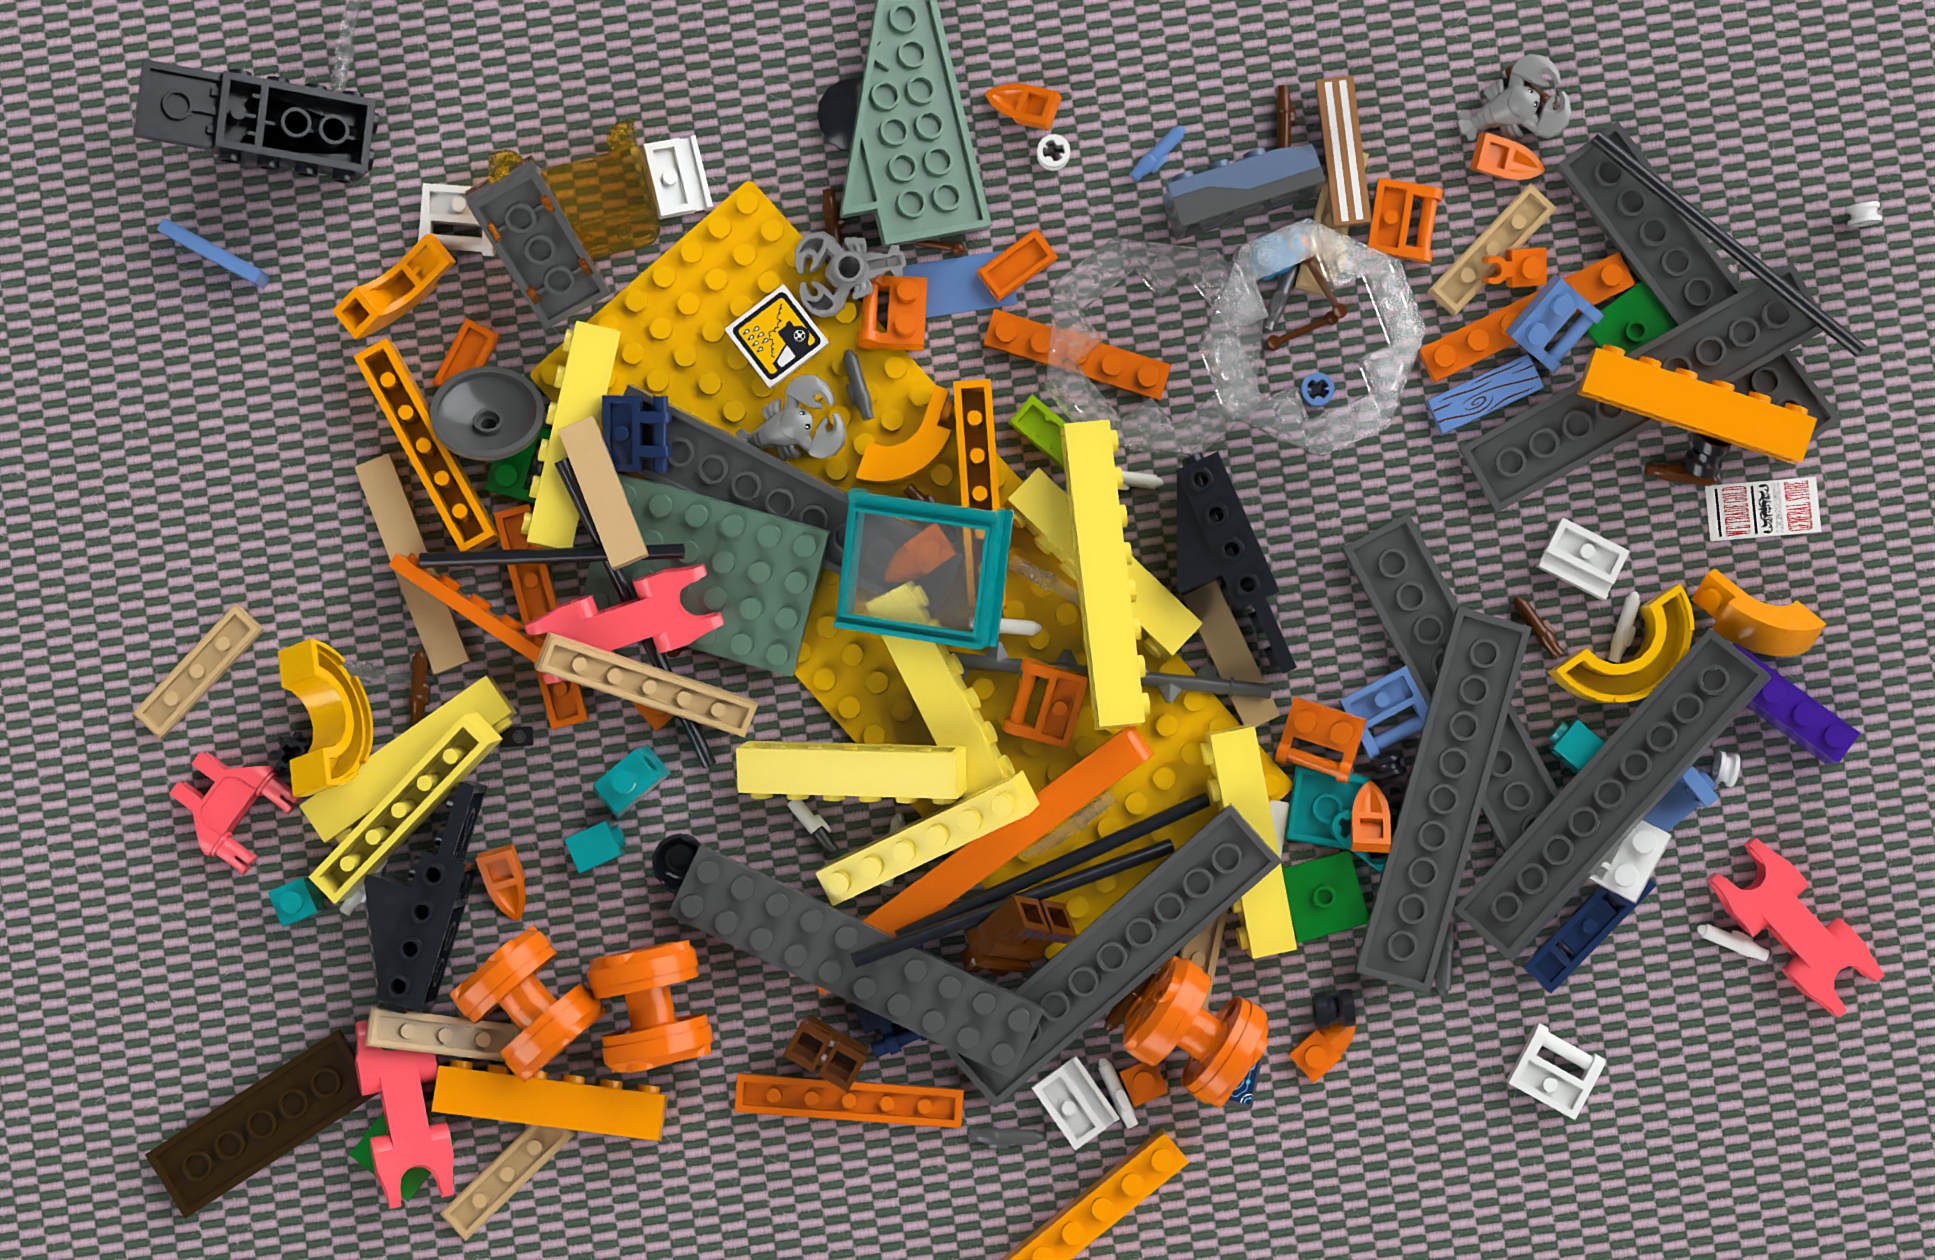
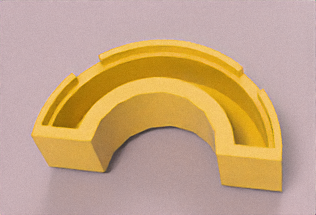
M1682 585L1669 586L1639 607L1645 621V637L1640 650L1630 660L1621 664H1611L1598 659L1586 648L1577 650L1547 672L1569 693L1595 703L1615 704L1648 697L1690 650L1692 631L1694 630V617L1690 601Z
M310 638L278 651L281 686L293 692L303 702L310 714L313 726V740L308 753L289 760L293 797L311 796L351 781L358 775L357 771L360 766L367 763L373 743L372 713L362 683L357 675L353 677L349 675L342 665L345 659L338 652L318 640Z

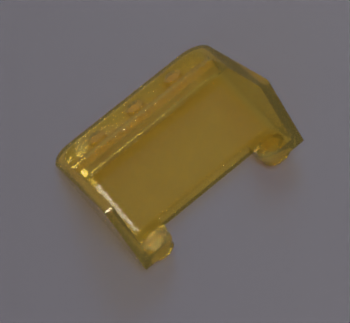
M633 118L616 122L608 130L607 144L610 153L539 170L591 259L648 246L654 243L660 234V223ZM508 149L489 153L488 176L490 183L493 184L510 175V171L525 164L523 158L517 152ZM539 195L547 209L553 207L547 195ZM578 258L580 262L586 261L585 258Z

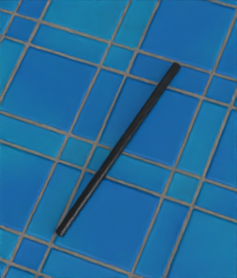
M1600 131L1594 137L1591 143L1852 355L1857 357L1866 347L1862 341L1603 132Z
M567 457L554 463L594 546H603L569 458ZM609 561L602 562L621 602L635 599L636 596L622 567L613 570ZM653 638L641 640L652 665L672 672L664 653L657 652ZM678 716L703 769L715 764L716 760L698 723Z
M1205 792L901 927L895 930V934L898 937L1013 895L1211 806L1209 798Z
M1167 839L1014 895L1038 899V901L1045 900L1170 855L1175 849L1172 841ZM1013 895L850 953L853 964L857 968L982 923Z

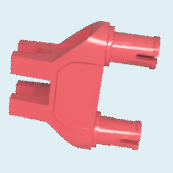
M200 752L191 764L215 783L204 795L188 782H177L169 794L193 812L197 838L203 853L208 857L215 858L219 856L238 870L241 875H245L251 869L249 864H254L258 856L251 853L232 838V832L257 798L262 795L283 809L288 815L297 807L293 803H300L303 797H293L292 788L277 777L278 773L272 765L231 769L209 752Z

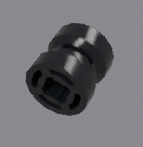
M1695 433L1692 438L1694 446L1686 452L1682 464L1686 470L1696 476L1709 479L1716 478L1722 467L1721 457L1728 454L1732 444Z
M1341 989L1336 994L1330 995L1324 991L1312 993V1009L1317 1030L1329 1029L1334 1024H1340L1342 1027L1355 1026V1005L1351 989Z

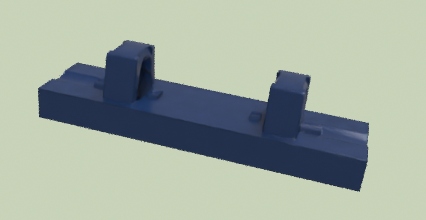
M1649 878L1636 904L1600 885L1521 967L1551 994L1657 885ZM1561 940L1573 952V954L1564 949L1560 945L1559 941Z

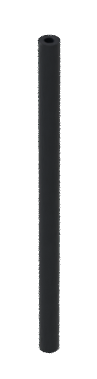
M684 544L645 545L649 556L641 560L684 559L685 546ZM603 546L428 552L419 554L420 568L609 561Z

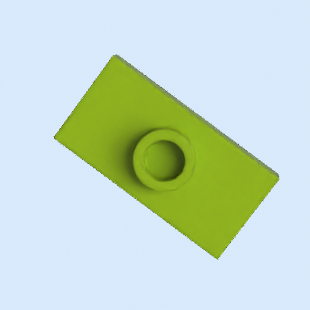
M1032 394L1010 419L1008 424L1064 471L1060 430L1067 423Z

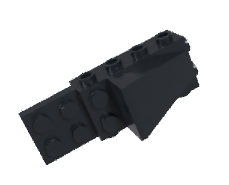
M142 60L133 137L209 150V154L218 155L219 161L240 164V168H261L277 171L279 167L293 168L294 174L299 176L317 177V173L332 175V181L344 184H354L355 180H360L368 171L372 170L374 149H370L372 135L376 134L379 114L375 112L376 99L365 98L363 93L356 91H342V93L329 91L327 87L319 84L307 83L304 86L292 84L288 79L282 77L268 76L267 79L251 76L252 73L240 69H229L221 74L153 60Z
M1218 451L1206 457H1203L1202 452H1199L1181 460L1183 467L1176 470L1177 588L1180 594L1184 595L1223 577L1225 583L1219 585L1228 607L1235 604L1238 611L1253 605L1255 611L1248 615L1257 635L1265 632L1270 646L1264 648V651L1272 669L1280 667L1284 674L1297 668L1267 601V598L1279 594L1280 590ZM1202 477L1209 479L1206 485H1203ZM1219 511L1224 513V517L1220 520L1216 515ZM1233 546H1238L1240 548V551L1236 556L1234 555L1231 548Z
M460 781L458 788L453 787L451 789L446 808L451 810L447 824L442 823L435 839V845L439 846V849L423 850L421 856L416 855L409 870V877L413 878V881L385 872L366 874L364 885L378 982L376 999L386 1002L384 1008L407 1014L408 1010L422 1012L435 1006L478 869L475 860L465 857L488 787L487 785L474 781Z

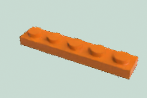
M997 309L993 311L983 342L985 347L1159 402L1171 368V364Z
M411 552L409 556L395 554L388 565L390 568L536 663L545 641L543 637L534 635L533 638H530L520 631L523 627L520 622L505 613L501 618L489 611L492 606L491 603L475 593L468 597L458 590L461 584L447 574L441 573L438 577L427 570L428 568H420L419 556Z

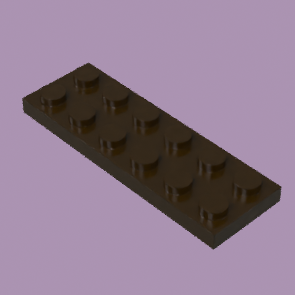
M341 1029L330 1034L145 1154L185 1219L379 1094L361 1095L355 1067L356 1053Z

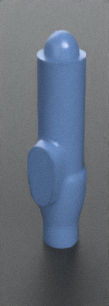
M1184 126L1173 127L1140 159L1136 167L1129 174L1135 182L1138 183L1150 172L1155 173L1168 160L1166 155L1184 138Z

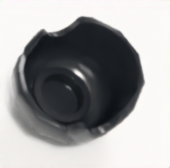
M678 833L668 836L658 843L652 855L654 877L671 893H678L701 845L695 837L689 834Z

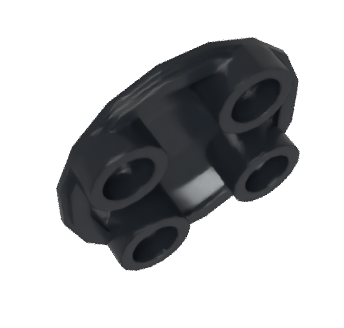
M850 78L838 81L826 90L819 101L817 117L820 130L826 139L840 151H850L862 79Z

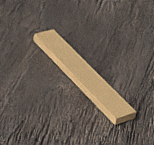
M388 453L355 466V471L390 561L396 553L409 556L411 552L418 556L420 553H428L429 550L392 455ZM435 567L427 569L438 576ZM394 570L434 675L471 662L451 607Z
M551 632L547 633L534 666L537 671L744 738L759 704L754 699Z

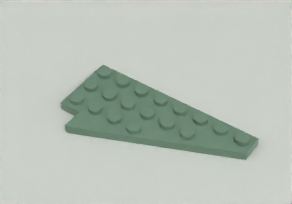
M937 0L875 1L839 214L840 218L874 213L882 248L989 229L992 225Z

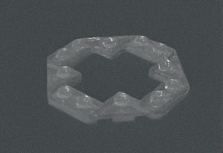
M1309 218L1302 219L1238 246L1231 260L1233 263L1226 281L1222 283L1212 308L1213 314L1208 327L1203 331L1198 344L1225 416L1258 428L1259 431L1284 442H1290L1316 456H1325L1388 428L1426 333L1425 324L1401 261ZM1317 255L1329 289L1337 288L1363 276L1389 345L1357 358L1369 394L1309 420L1297 387H1290L1262 399L1236 330L1269 317L1256 284L1257 280Z
M1112 238L1060 278L1054 285L1053 311L1044 388L1073 423L1110 420V429L1117 431L1119 447L1142 452L1181 454V456L1185 457L1199 452L1203 453L1256 409L1264 306L1217 250ZM1134 270L1157 298H1160L1187 277L1232 331L1229 336L1205 355L1228 384L1176 425L1170 421L1151 397L1124 419H1121L1076 364L1103 341V338L1081 312Z

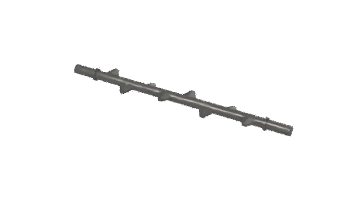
M998 641V646L991 647L986 655L949 652L950 654L955 653L962 664L964 673L961 674L963 681L972 669L1016 673L1021 679L1023 671L1020 670L1022 659L1009 658L1002 642ZM1064 649L1055 662L1041 661L1053 666L1088 674L1087 665H1078L1070 649ZM1145 663L1146 675L1145 678H1140L1141 686L1158 688L1165 703H1172L1181 690L1226 694L1229 697L1236 695L1270 699L1272 684L1237 681L1232 677L1230 680L1218 679L1210 663H1204L1195 676L1149 672Z

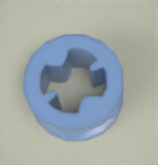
M1316 372L1308 375L1300 385L1299 394L1301 400L1309 407H1323L1334 395V383L1324 373ZM1311 382L1316 385L1322 382L1326 386L1323 389V392H1327L1326 397L1323 399L1318 395L1315 399L1311 398L1308 394L1311 391V388H1307L1308 383Z

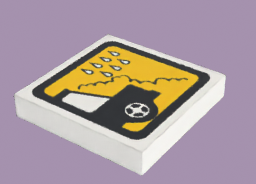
M784 284L724 329L770 390L830 345Z

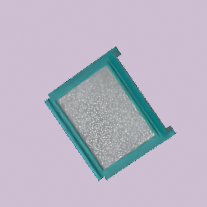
M851 488V491H847L849 506L836 621H834L833 627L978 650L987 646L997 647L1014 510L999 508L990 511L867 493V489Z

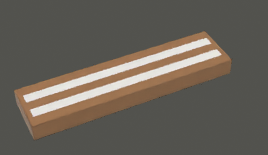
M1352 75L1317 79L1315 81L1333 229L1369 225L1372 221L1354 77Z

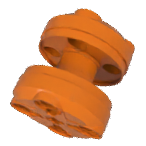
M534 925L500 947L481 967L449 994L455 1001L458 1009L466 1018L469 1017L474 1024L479 1023L501 1006L521 1029L522 1032L500 1054L506 1060L507 1066L524 1083L542 1067L555 1059L607 1012L602 1005V1001L594 999L592 990L588 989L583 982L557 1001L536 977L558 953L553 949L552 943Z
M689 940L665 942L589 960L590 967L586 974L589 989H592L593 998L601 999L624 995L631 1027L601 1036L604 1064L611 1068L612 1073H633L712 1053L711 1044L714 1038L711 1023H708L707 1013L676 1017L669 985L699 976L696 950L690 945Z
M1173 955L1162 965L1142 995L1137 998L1129 1009L1124 1020L1125 1027L1122 1046L1125 1047L1127 1053L1141 1062H1146L1150 1066L1159 1064L1176 1046L1190 1054L1181 1075V1086L1205 1104L1210 1103L1216 1108H1221L1265 1052L1269 1042L1267 1038L1269 1031L1268 1017L1264 1009L1250 1000H1245L1241 996H1236L1229 1000L1214 1016L1201 1007L1210 987V976L1189 959H1180Z

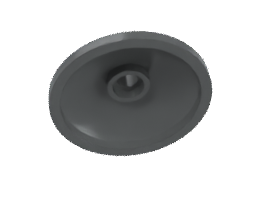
M493 366L471 368L452 376L436 391L430 406L431 426L437 439L451 452L464 458L479 461L500 460L523 451L539 435L545 417L542 396L529 379L513 370Z

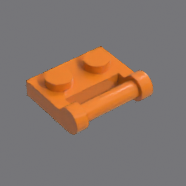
M1378 178L1371 213L1372 222L1369 226L1365 253L1410 260L1419 264H1431L1433 251L1430 250L1436 209L1437 203L1442 202L1443 189ZM1413 198L1423 201L1416 247L1406 246Z
M881 275L876 279H871L873 292L863 297L861 330L857 332V345L866 349L924 351L927 277L901 276L897 278L896 276ZM878 292H889L887 333L876 331Z
M1023 657L1020 665V670L1023 672L1010 716L1005 718L1002 730L1012 735L1068 749L1089 680L1088 674L1046 664L1033 658ZM1038 676L1046 678L1047 681L1034 725L1023 721L1036 677Z
M1295 696L1274 761L1285 765L1287 762H1291L1334 776L1337 782L1347 784L1367 719ZM1295 737L1343 752L1344 755L1341 763L1292 748Z

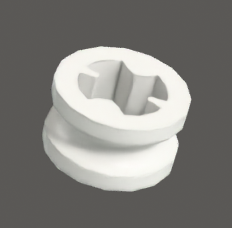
M1057 134L1047 135L1042 138L1037 148V160L1043 168L1057 171L1068 163L1070 145L1065 138ZM1049 144H1054L1056 149H1063L1064 154H1059L1060 160L1053 161L1051 156L1045 157L1043 155V151H1048Z
M1864 202L1846 207V213L1851 215V219L1847 222L1848 227H1863L1882 222V215L1877 214L1880 202Z
M1719 751L1716 754L1711 770V779L1715 784L1723 781L1727 787L1735 785L1740 770V756L1732 754L1731 757H1727L1726 752Z

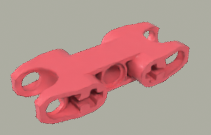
M704 563L686 567L665 568L639 577L632 581L638 598L599 611L592 594L561 603L548 613L527 622L525 628L528 636L555 632L563 637L612 653L614 649L652 637L657 652L663 653L689 645L702 635L724 625V619L721 612L693 615L687 612L681 604V590L690 583L706 576L707 571ZM546 673L542 674L546 684L568 681Z
M1751 837L1744 844L1748 854L1757 866L1756 878L1751 885L1740 889L1720 873H1713L1706 880L1720 900L1725 912L1742 930L1751 937H1755L1766 927L1793 956L1781 968L1790 982L1802 994L1818 1003L1833 1017L1840 1018L1847 1011L1834 989V979L1840 970L1851 966L1862 976L1876 983L1885 975L1870 953L1866 943L1848 924L1836 917L1824 927L1797 898L1809 884L1790 861L1775 853L1759 839Z
M367 1020L356 1022L355 1067L362 1096L380 1093L387 1134L370 1138V1148L374 1171L385 1194L389 1209L401 1207V1178L407 1170L413 1167H423L432 1173L441 1198L454 1195V1152L447 1122L428 1124L421 1084L433 1082L437 1079L438 1068L435 1054L400 1049L384 1050L381 1047L365 1046L368 1022Z

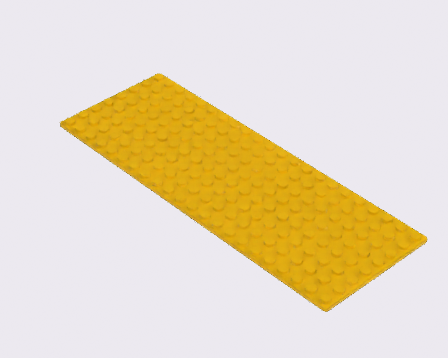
M752 181L743 183L586 322L621 331L608 386V395H623L628 384H633L655 396H668V403L737 437L736 432L741 428L751 434L754 432V429L766 422L762 408L771 401L780 398V410L784 408L785 390L793 379L804 374L815 375L828 383L834 396V404L829 406L825 399L818 394L815 395V399L823 404V409H815L799 402L798 407L806 410L812 416L813 425L809 435L812 438L814 437L820 421L825 417L829 420L827 430L828 432L832 431V414L839 413L844 421L847 433L845 444L837 455L824 460L813 457L799 445H794L801 452L800 458L795 457V459L783 461L846 493L851 491V488L867 489V493L909 499L903 490L912 483L923 494L931 495L937 503L962 506L954 405L948 422L941 421L939 425L952 430L951 438L944 452L931 467L918 476L897 484L871 485L857 482L856 475L867 442L881 446H893L911 438L922 424L935 384L905 350L866 349L857 345V332L861 330L863 304L859 299H853V292L851 290L845 301V307L836 316L820 317L809 312L801 300L799 293L800 283L806 282L808 290L813 296L818 295V291L812 287V281L819 282L834 292L836 287L832 286L824 276L827 264L824 261L818 270L811 273L809 267L813 263V258H809L805 265V274L799 275L795 265V250L803 237ZM784 284L830 345L770 390L724 329ZM877 320L876 331L887 333V330ZM563 343L532 369L530 373L531 379L555 403H558L561 391L560 388L554 387L558 366L566 367L569 352L562 351ZM847 349L857 354L867 390L871 396L874 419L863 421L857 406H853L847 391V385L850 382L843 362L844 353ZM601 418V422H600V426H599V429H600V431H601V434H602V418ZM776 447L761 449L781 459ZM996 453L1000 509H1006L1004 507L1005 502L1023 482ZM622 472L625 474L653 481L637 472ZM896 517L921 531L931 525L926 521ZM1013 524L1005 583L1007 608L1002 609L1001 618L1033 620L1041 625L1042 630L1034 634V636L999 633L998 641L1003 643L1009 658L1023 659V657H1029L1039 661L1055 662L1064 649H1070L1078 665H1087L1078 582L1070 578L1062 570L1060 565L1063 562L1052 552L1048 555L1034 543L1033 539L1035 536L1025 526L1020 529ZM951 525L957 531L956 534L958 536L957 543L951 544L965 552L963 527ZM964 556L933 620L937 619L943 628L973 632V630L968 629V618L975 617V611H969ZM822 567L795 675L857 744L937 745L881 634L833 627L834 621H836L841 576ZM857 584L854 614L871 616L865 604L880 595ZM1142 637L1140 640H1136L1137 655H1143L1149 672L1187 676L1196 675L1177 653L1167 661L1162 656L1158 659L1145 649L1142 644L1145 640ZM946 645L949 652L986 655L992 647L987 646L978 650ZM972 669L964 679L966 687H972L980 700L981 707L978 710L984 722L989 721L996 731L998 741L995 744L1001 756L1005 754L1008 756L1015 773L1023 770L1034 794L1125 728L1095 730L1088 681L1068 749L1012 735L1003 731L1002 727L1005 718L1009 717L1020 682L1018 674ZM1040 677L1034 685L1023 721L1025 723L1034 725L1046 685V678ZM1141 686L1142 693H1148L1150 715L1145 716V723L1135 726V728L1155 754L991 873L980 883L985 889H989L1205 792L1211 806L1022 891L1167 839L1172 841L1174 849L1177 850L1219 813L1218 804L1211 801L1207 781L1213 779L1210 765L1204 764L1200 744L1206 742L1204 733L1240 726L1241 724L1213 693L1181 690L1172 703H1165L1158 688ZM1258 744L1270 804L1271 800L1280 801L1292 790L1293 783ZM963 795L958 799H955V802L964 798ZM918 798V802L910 803L921 817L950 805L932 803V798ZM960 846V847H958V848L952 850L953 853L956 852L957 850H959V849H960L961 847H963V846ZM1170 855L1045 900L1066 905L1075 932L1078 935ZM1054 942L1046 948L1044 955L1050 959L1067 944Z

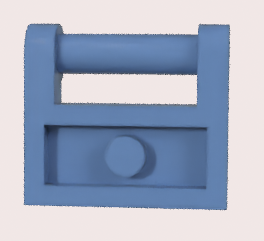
M1554 274L1505 332L1555 373L1562 364L1559 362L1590 326L1593 323L1598 324L1604 315L1563 279ZM1579 309L1582 312L1580 317L1547 353L1543 348L1573 313Z
M1407 666L1395 670L1338 701L1344 712L1367 719L1360 744L1370 761L1380 756L1381 750L1421 730L1428 710V705ZM1411 705L1416 711L1415 716L1372 738L1368 728Z

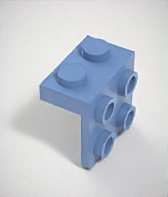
M1691 766L1643 818V821L1668 832L1697 807H1708L1719 798L1712 790L1716 787L1715 783L1703 770L1700 769L1697 772Z

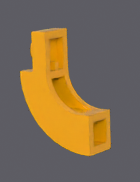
M433 233L425 234L386 273L367 284L355 286L332 312L355 340L366 337L396 321L424 300L439 286L437 281L456 261Z
M937 385L934 386L921 426L905 442L893 446H881L867 442L856 475L857 482L871 485L901 483L923 473L938 460L952 435V430L939 426L941 421L948 422L954 401L948 400L950 395L949 389Z
M1713 569L1706 574L1691 599L1716 620L1712 627L1714 631L1745 649L1764 655L1789 657L1803 654L1811 649L1826 626L1823 620L1798 600L1786 606H1774L1760 602L1746 594L1717 569Z

